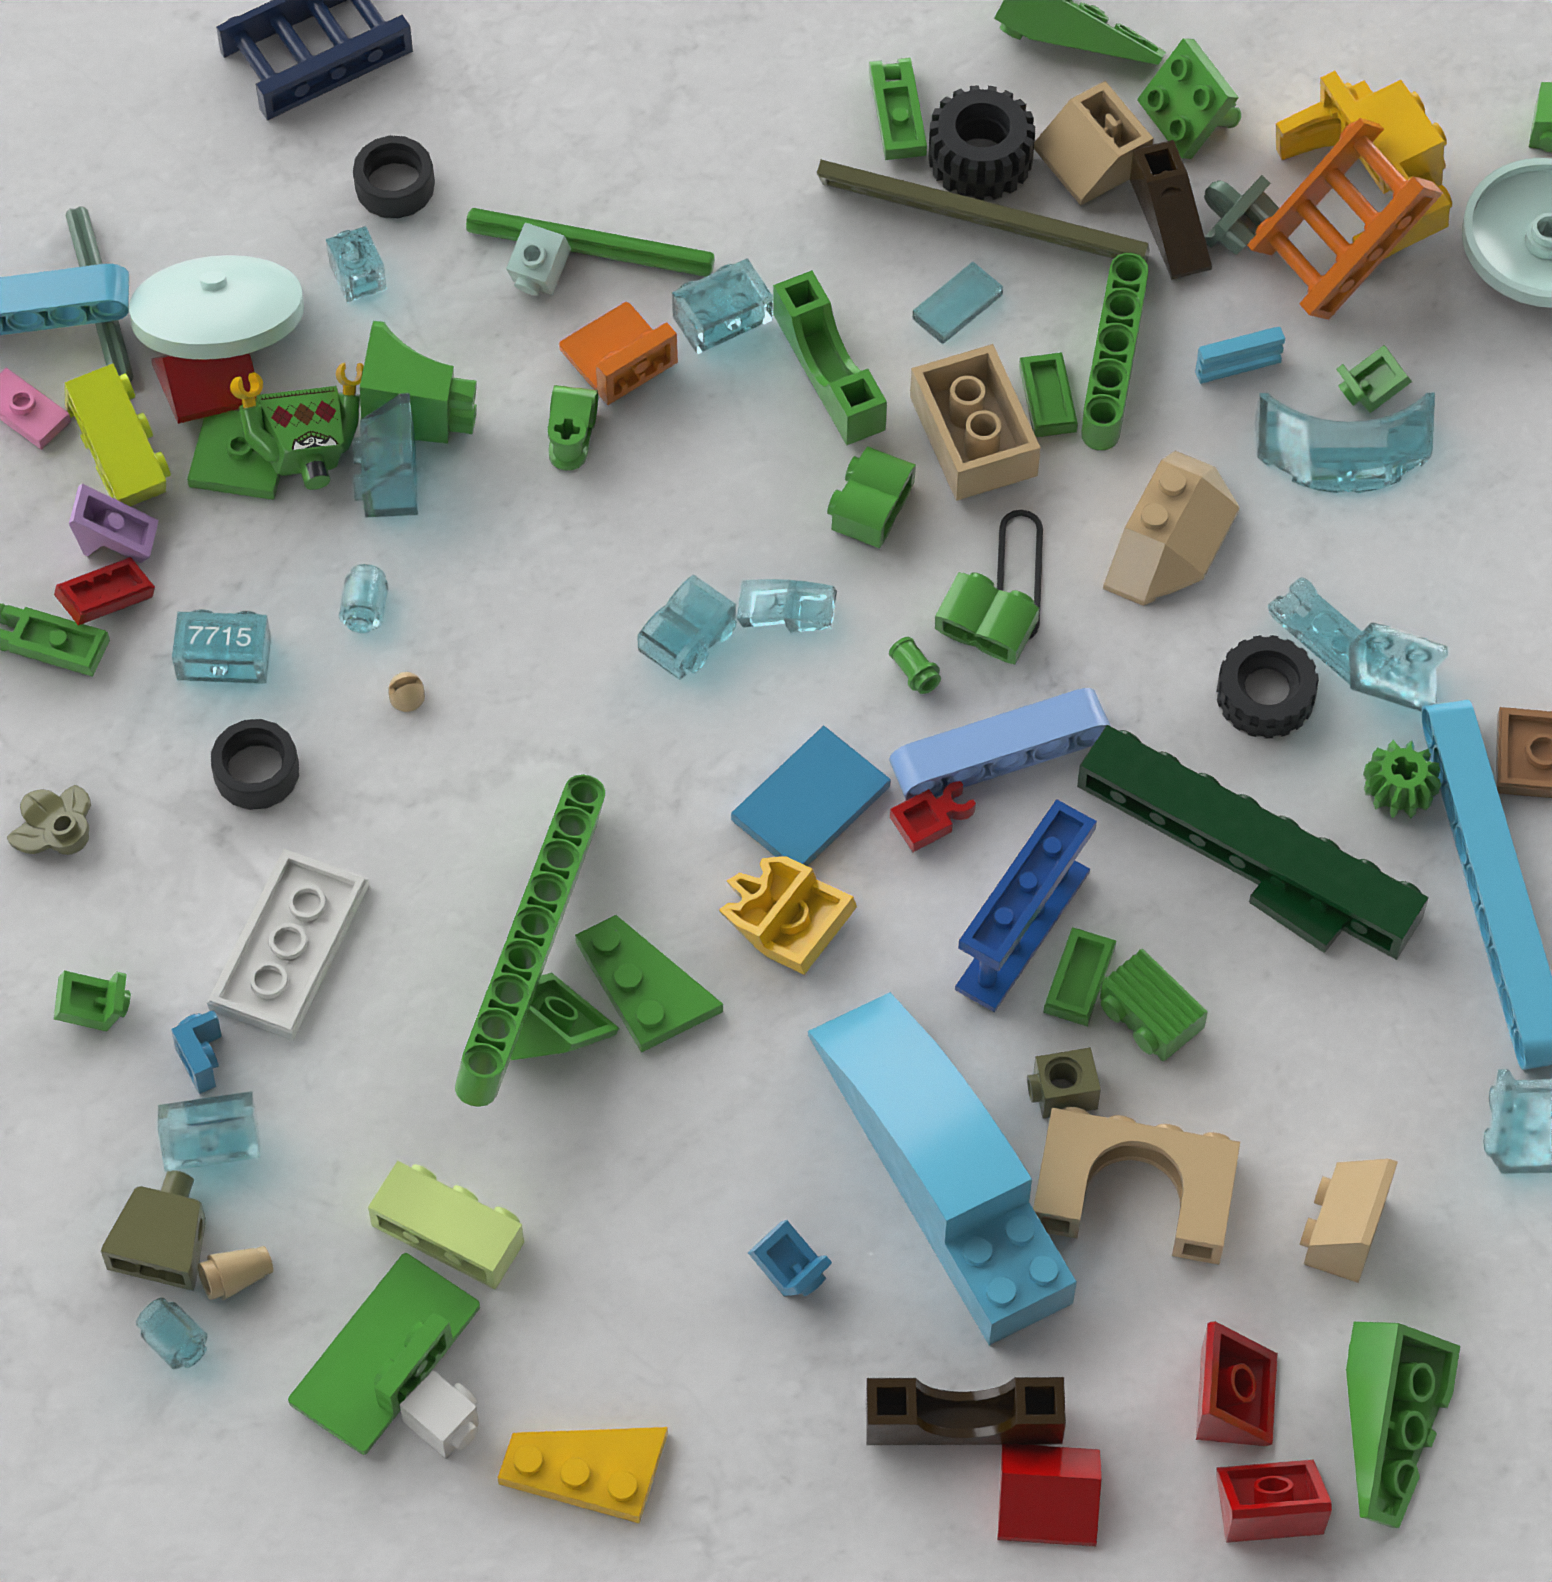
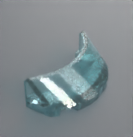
M1435 392L1426 393L1414 404L1392 415L1355 422L1332 421L1309 416L1280 403L1270 396L1269 393H1260L1255 416L1257 457L1268 467L1275 465L1292 475V482L1318 491L1363 493L1388 487L1400 482L1402 475L1414 469L1417 465L1423 466L1432 455Z

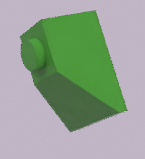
M551 972L542 975L511 1060L570 1052L616 1036L620 1028Z

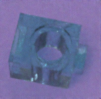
M366 226L355 230H345L334 237L326 239L329 264L347 303L387 290L384 264Z

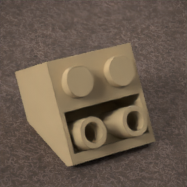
M1104 81L1071 98L1035 140L1034 150L1081 206L1128 181L1131 173L1133 150L1153 145L1154 138L1108 83Z

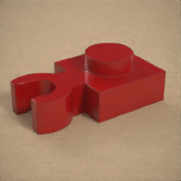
M961 781L950 783L944 789L943 795L937 799L928 789L890 809V819L912 852L952 833L953 823L950 819L965 820L975 813L976 802L973 799L964 804H957L953 801L954 798L963 794L964 785Z

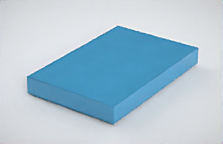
M823 725L731 812V821L775 857L786 856L808 866L890 787L891 779Z

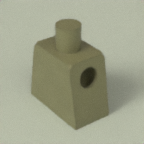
M168 1170L161 1190L143 1186L136 1187L133 1190L101 1248V1254L107 1270L194 1291L206 1217L202 1203L196 1199L188 1198L194 1183V1179L190 1175L177 1170Z

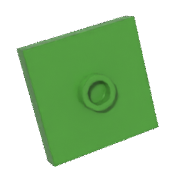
M231 410L205 417L187 478L189 487L274 500L281 475L275 472L271 462L264 460L245 442L240 411Z

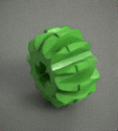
M1394 740L1388 744L1387 751L1377 747L1372 754L1371 761L1364 768L1363 776L1366 780L1364 785L1365 795L1375 797L1373 802L1375 810L1384 806L1390 807L1389 812L1392 818L1398 814L1399 810H1404L1410 819L1416 815L1417 808L1427 811L1432 805L1433 797L1438 795L1441 782L1438 778L1440 773L1439 763L1429 761L1431 757L1429 748L1421 752L1414 751L1415 746L1412 740L1407 743L1405 748H1400Z

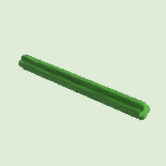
M472 208L468 212L466 219V230L469 233L517 241L526 222L564 235L571 247L570 252L709 277L714 269L715 255L708 251L478 208Z

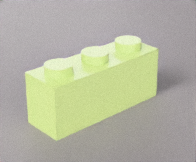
M397 1160L368 1206L373 1227L495 1290L524 1244L522 1224L512 1212L502 1207H495L493 1210L478 1202V1198L466 1188L458 1185L450 1188L437 1181L436 1176L431 1171L417 1164L409 1167Z

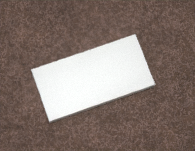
M283 849L207 1001L208 1010H214L221 1015L294 1041L369 887L368 878Z

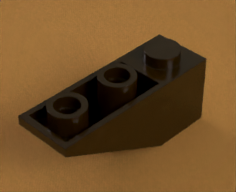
M1174 140L1134 149L1130 182L1171 280L1212 270V263L1189 176Z

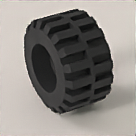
M979 85L970 86V90L967 92L958 89L953 92L952 99L949 97L940 101V108H935L933 111L929 132L928 162L929 167L933 168V176L936 181L943 180V188L949 192L955 189L959 195L975 196V199L984 201L985 196H992L993 200L1002 198V192L1004 191L1009 194L1016 191L1018 183L1023 184L1028 178V171H1031L1033 164L1035 125H1033L1034 117L1031 111H1026V104L1021 99L1014 101L1013 93L1007 90L1000 93L997 92V87L989 85L988 89H979ZM988 139L997 143V145L976 147L966 143V141Z

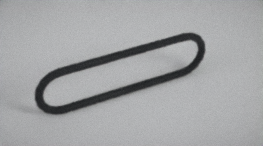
M1021 509L1007 513L999 526L997 589L1003 591L1006 525L1014 517H1028L1033 520L1037 529L1034 602L1039 607V619L1029 638L1031 639L1038 632L1040 625L1043 526L1037 515L1031 511Z

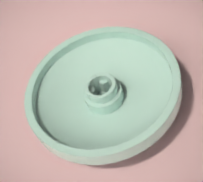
M1552 158L1524 159L1496 169L1486 176L1474 189L1468 200L1462 223L1463 246L1475 271L1495 290L1516 301L1552 308Z
M225 255L185 261L155 273L135 290L130 299L129 312L134 334L147 347L173 357L206 360L248 354L281 340L300 322L304 312V302L299 280L285 267L260 258Z

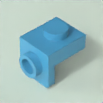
M788 1220L777 1224L748 1252L750 1257L783 1296L798 1295L800 1293L803 1296L809 1295L825 1281L826 1277L823 1272L832 1264L826 1255L817 1256Z

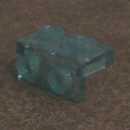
M1370 623L1349 644L1350 689L1422 712L1423 706L1438 704L1436 667L1448 657V647L1423 637L1390 628L1387 625Z
M1498 1069L1496 1085L1491 1086L1489 1092L1492 1119L1491 1127L1486 1128L1484 1132L1483 1143L1486 1155L1490 1156L1502 1174L1552 1173V1079L1515 1080L1509 1069Z

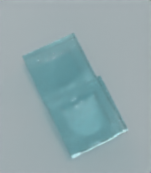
M743 580L736 619L743 628L785 624L790 633L832 629L837 590L834 586L798 580Z

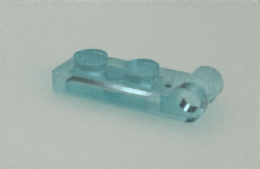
M1298 578L1290 585V592L1288 594L1277 596L1268 604L1270 615L1356 691L1388 665L1390 655L1317 593L1313 584L1306 578ZM1300 606L1309 612L1305 617L1300 616L1296 612V609Z

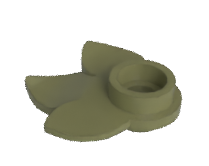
M77 785L69 787L60 796L44 789L27 793L20 803L21 815L26 822L7 836L8 842L15 849L28 854H37L49 848L64 855L79 852L86 846L89 840L90 828L85 818L91 807L88 793Z

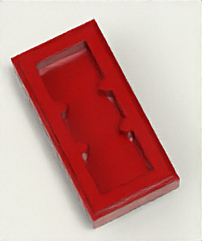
M129 557L57 584L54 596L79 626L152 598L155 586L135 561Z

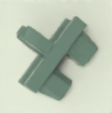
M1263 175L1243 195L1239 194L1231 185L1221 180L1212 182L1206 188L1204 199L1207 205L1221 218L1205 236L1206 244L1210 248L1220 241L1226 248L1237 255L1256 235L1239 218L1245 214L1256 226H1259L1265 219L1272 217L1277 212L1279 207L1264 192L1271 183Z

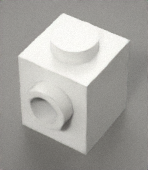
M434 1370L400 1404L403 1422L445 1459L455 1449L461 1451L467 1447L478 1432L479 1419L477 1407L475 1406L477 1404L476 1398L463 1385L456 1383L452 1386Z

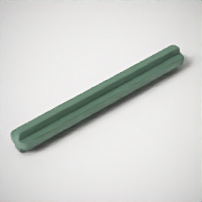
M82 206L76 209L70 208L65 216L79 267L103 264L88 210ZM119 321L95 323L106 366L113 363L118 375L126 374L131 382L134 376Z

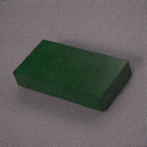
M1268 873L1250 895L1249 903L1325 953L1343 931V927L1351 916L1330 905L1325 912H1321L1311 906L1310 900L1313 897L1312 895L1290 883L1285 890H1281L1270 883L1269 879L1273 874Z

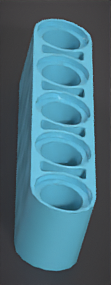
M98 264L0 277V335L116 321L123 319L129 313V272L126 268L117 264Z

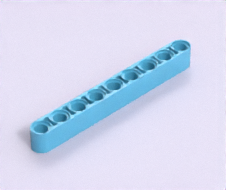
M1466 699L1423 706L1422 726L1425 740L1431 754V761L1439 763L1440 773L1438 778L1441 782V796L1518 1064L1522 1070L1551 1066L1552 975L1473 705L1470 700Z

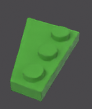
M617 915L575 934L577 946L641 1053L723 1012L722 1002Z

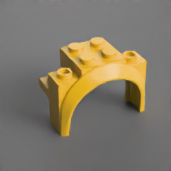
M1333 71L1320 77V102L1276 123V150L1281 160H1285L1318 148L1335 146L1340 140L1339 137L1344 128L1359 118L1379 123L1384 130L1373 141V144L1406 180L1415 176L1432 181L1443 193L1385 257L1387 258L1449 227V212L1452 207V200L1449 192L1442 185L1443 170L1446 168L1444 146L1447 145V139L1441 126L1437 122L1432 124L1426 116L1425 107L1420 96L1415 91L1410 93L1402 80H1398L1373 93L1365 80L1353 86L1349 82L1344 84L1337 72ZM1360 156V161L1383 194L1389 191L1394 193ZM1363 232L1353 236L1352 242L1354 243Z

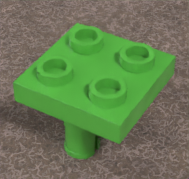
M1183 38L1137 99L1168 141L1174 140L1178 152L1183 159H1192L1216 127L1234 128L1241 120V110L1239 107H1235L1237 105L1235 102L1239 99L1238 95L1195 39Z

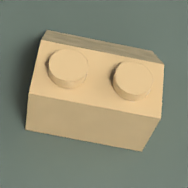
M1376 1159L1337 1162L1331 1179L1322 1176L1314 1200V1204L1322 1206L1318 1220L1308 1217L1299 1244L1308 1248L1304 1265L1359 1283L1398 1161Z

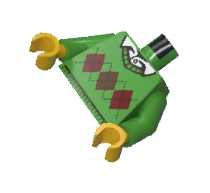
M345 362L337 367L336 379L343 385V392L338 393L337 386L259 395L263 389V380L257 373L249 374L248 380L251 386L249 392L244 390L242 378L240 376L235 377L230 384V390L236 398L242 399L243 405L239 406L245 442L264 460L271 462L276 473L282 476L301 473L304 485L309 490H317L327 486L330 482L328 470L336 468L341 454L350 449L358 428L360 394L356 393V385L361 383L364 365L357 363V376L354 381L348 380L345 376Z

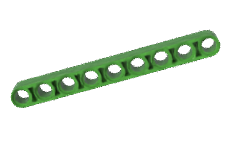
M575 775L565 784L465 1046L455 1083V1092L462 1102L470 1106H487L497 1097L595 833L606 790L598 779L590 775Z

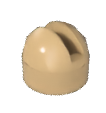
M401 672L392 678L388 687L390 703L394 708L399 711L409 712L416 710L423 704L425 699L424 685L416 674Z

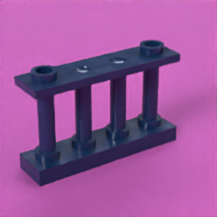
M271 0L242 15L229 18L226 22L216 26L220 52L225 58L241 51L261 80L255 84L259 109L268 121L413 52L411 27L403 15L385 21L371 0H350L370 30L353 38H348L329 11L330 8L347 0ZM310 17L315 18L334 45V47L313 56L292 27ZM276 33L298 63L279 73H275L255 44Z

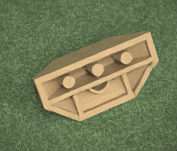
M1176 450L1160 461L1124 528L1103 584L1104 590L1144 606L1155 601L1157 597L1174 593L1204 579L1240 508L1215 466Z

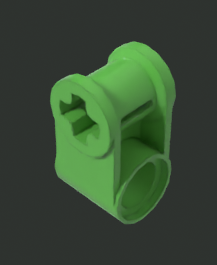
M554 385L547 428L550 440L548 448L549 460L556 468L565 471L580 468L585 463L592 428L594 429L596 423L598 390Z

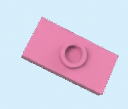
M5 368L0 373V420L42 450L71 422L69 413L8 368Z

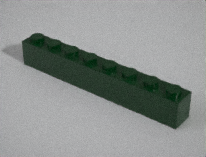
M1107 725L1080 764L1078 788L1257 885L1262 882L1268 873H1271L1273 875L1269 881L1273 886L1285 890L1290 883L1313 896L1310 900L1311 906L1321 912H1325L1330 905L1351 916L1343 927L1344 932L1395 960L1398 959L1424 917L1429 897L1422 894L1419 888L1412 883L1398 881L1386 875L1373 862L1366 859H1357L1347 854L1332 840L1324 837L1318 838L1306 832L1291 818L1277 816L1260 807L1258 802L1245 794L1238 795L1226 789L1211 775L1197 773L1185 767L1170 753L1158 752L1141 743L1131 732L1125 730L1118 731Z

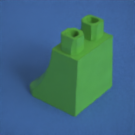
M373 321L360 383L362 435L448 444L450 432L473 434L477 414V404H475L477 381L454 378V366L435 361L416 352L395 336L385 322Z

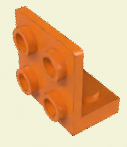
M629 302L622 303L559 342L560 351L594 390H598V395L607 405H610L678 363L677 333L666 322L653 330Z

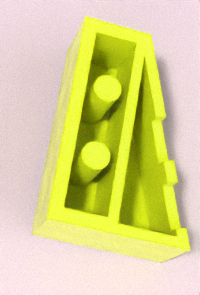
M112 363L64 382L65 408L70 418L75 416L82 432L80 438L85 448H89L97 465L96 470L109 496L131 507L165 493L166 477L171 476L162 452L154 454L148 441L149 438L153 437V433L143 412L136 414L130 400L135 398V393L126 374L119 376Z

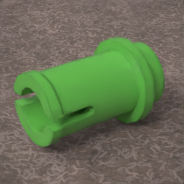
M901 638L892 645L889 650V656L894 659L908 677V686L913 691L926 694L939 685L941 681L939 666L927 660L912 638Z

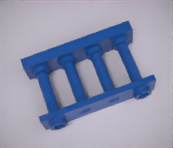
M1058 799L1055 800L959 939L958 949L974 957V959L955 985L957 992L995 1013L1089 875L1090 868L1077 862L1075 859L1096 830V820Z

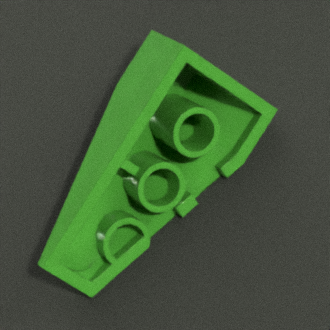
M1004 0L994 17L995 20L1002 23L999 28L1003 32L1018 40L1025 36L1031 40L1159 65L1166 54V51L1129 27L1120 23H1116L1114 27L1107 24L1109 18L1104 14V11L1095 5H1088L1082 2L1078 5L1072 0Z
M1353 1322L1346 1376L1361 1518L1391 1528L1400 1527L1420 1478L1417 1463L1423 1448H1432L1437 1435L1432 1426L1439 1408H1448L1453 1395L1460 1345L1400 1323Z

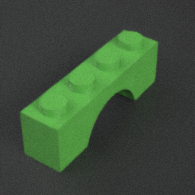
M813 270L773 285V315L846 446L885 431L887 401L869 369L860 370L850 358L839 335L831 302Z

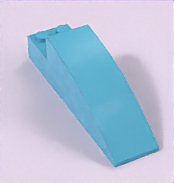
M889 992L809 1030L808 1036L988 1345L1072 1305L1077 1281L1029 1203L1032 1184L1031 1176L961 1073L934 1039L892 993Z

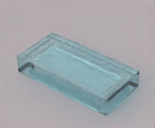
M971 262L913 310L912 319L943 345L1003 295V286L976 263Z

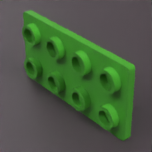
M403 1253L288 1397L289 1405L360 1454H367L401 1411L400 1404L430 1374L480 1310V1302L410 1254Z

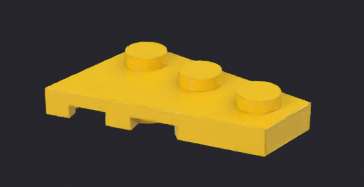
M668 1427L512 1433L497 1477L498 1484L640 1524L668 1436Z

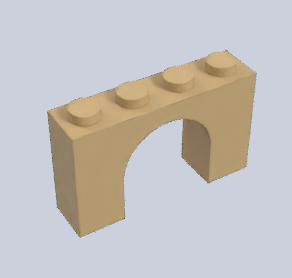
M1077 1107L1052 1108L1033 1209L1047 1233L1077 1239L1084 1198L1092 1178L1104 1167L1115 1162L1126 1160L1145 1162L1164 1172L1174 1184L1179 1196L1180 1209L1172 1256L1219 1265L1224 1246L1240 1142L1230 1140L1226 1135L1215 1132H1208L1203 1135L1184 1132L1178 1126L1171 1124H1159L1157 1126L1136 1123L1132 1118L1122 1115L1106 1118L1090 1115L1084 1109Z

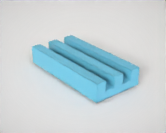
M1273 327L1200 346L1195 368L1199 383L1202 384L1281 363L1282 357L1280 354L1283 353L1284 348L1282 344L1285 343V336L1281 327Z

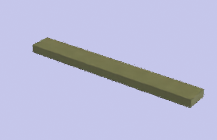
M820 159L817 175L823 185L1112 259L1123 253H1134L1145 259L1146 263L1148 261L1150 248L1147 242Z

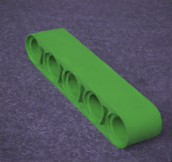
M1134 253L1118 255L1112 260L1109 269L1081 428V438L1084 443L1095 450L1113 448L1118 443L1122 428L1148 279V264L1140 255ZM1097 421H1104V422H1107V423H1106V424H1101V423H1098Z

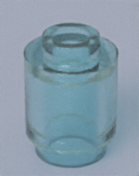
M361 564L353 567L350 574L346 576L339 619L350 630L357 633H367L382 625L389 588L383 570L373 565Z
M163 1297L158 1298L147 1305L138 1316L136 1326L141 1330V1338L172 1369H178L182 1366L190 1368L206 1353L207 1333L176 1302H168Z

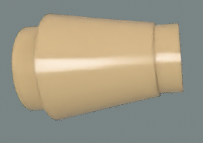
M260 1246L258 1248L208 1255L207 1261L198 1264V1273L207 1297L210 1300L220 1297L224 1301L264 1278L265 1275L273 1273V1264L266 1247Z

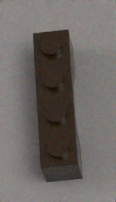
M1014 1377L1011 1381L999 1387L968 1392L932 1388L921 1383L917 1378H867L866 1445L1063 1444L1066 1426L1064 1377Z

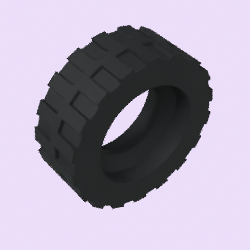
M1262 635L1253 636V639L1247 641L1244 639L1238 643L1237 647L1231 648L1226 654V660L1222 661L1216 690L1218 692L1217 703L1222 708V715L1225 719L1230 720L1233 723V727L1239 731L1243 730L1253 737H1256V735L1264 736L1265 738H1273L1278 735L1283 737L1289 735L1290 731L1294 729L1298 730L1303 726L1304 720L1309 719L1315 704L1319 677L1318 673L1315 672L1316 665L1313 659L1310 660L1307 656L1308 652L1302 647L1296 646L1295 642L1289 639L1283 640L1278 638L1279 636L1270 635V637H1262ZM1263 668L1279 671L1286 677L1289 683V694L1283 701L1274 705L1257 703L1246 692L1245 681L1252 672Z

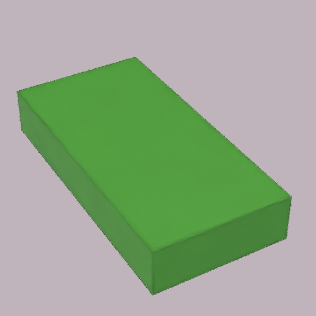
M1062 352L1021 357L1019 369L1032 430L1035 436L1044 437L1077 432L1078 422Z
M1072 927L1048 993L1043 1013L1088 1027L1101 990L1102 981L1105 979L1116 947V940Z

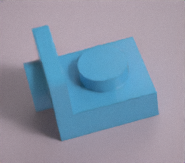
M212 1010L205 1014L197 1013L183 1019L178 1026L171 1029L175 1049L199 1094L216 1087L213 1069L219 1067V1064L209 1043L219 1039L222 1034L219 1019L215 1011Z

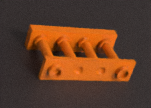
M1359 118L1345 127L1340 134L1338 143L1272 217L1265 219L1257 227L1256 235L1247 244L1252 251L1271 256L1277 251L1308 286V294L1299 304L1310 316L1329 320L1443 194L1432 181L1415 176L1406 180L1373 144V141L1384 130L1379 123ZM1360 156L1394 192L1393 199L1381 212H1378L1344 175ZM1332 188L1365 223L1363 233L1354 243L1349 244L1316 207ZM1303 220L1310 225L1337 255L1336 263L1325 275L1321 276L1288 239Z

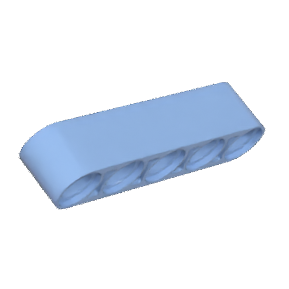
M1082 688L906 744L895 750L890 755L889 761L906 800L928 789L936 797L943 795L944 789L952 782L961 781L964 788L1091 747L1105 727L1111 725L1095 690L1092 688Z

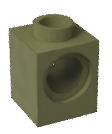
M1091 1047L1035 1056L1033 1074L1027 1075V1087L1031 1103L1039 1102L1042 1118H1049L1052 1108L1077 1107L1085 1111L1098 1109L1101 1088ZM1056 1079H1065L1071 1082L1073 1086L1061 1089L1054 1086L1051 1082Z

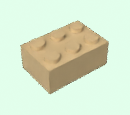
M993 344L911 368V401L956 501L1038 476L1041 447Z

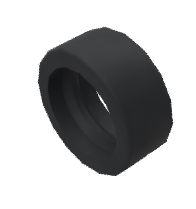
M393 135L374 139L362 147L354 160L353 178L358 200L373 214L383 218L397 219L410 216L424 208L433 196L435 179L429 152L413 139L406 136ZM392 163L406 164L415 168L419 174V177L413 184L396 191L382 190L373 186L369 181L370 175L375 170Z
M250 719L233 724L217 737L211 750V769L214 782L221 796L238 807L253 810L266 809L282 802L294 790L299 778V761L296 746L290 734L274 722L263 719ZM263 745L279 752L282 758L281 769L272 778L265 781L245 783L235 780L229 772L228 763L238 751L249 746Z

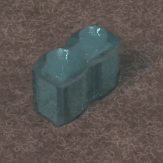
M692 575L674 592L667 604L659 609L637 635L638 651L679 680L684 678L689 672L694 674L705 664L709 656L707 650L718 641L721 643L725 642L735 630L737 625L735 620L736 604L696 575Z

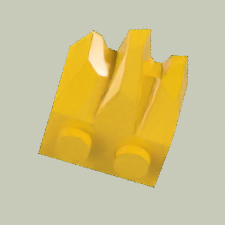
M789 857L762 858L760 867L763 874L760 878L739 872L727 880V883L742 900L739 903H727L719 911L766 957L805 975L857 908L855 899L852 895L817 880L812 868Z

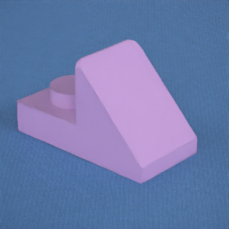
M81 484L77 489L69 526L85 556H89L100 547L105 546L128 558L131 557L139 563H143L150 558L159 520L85 484Z

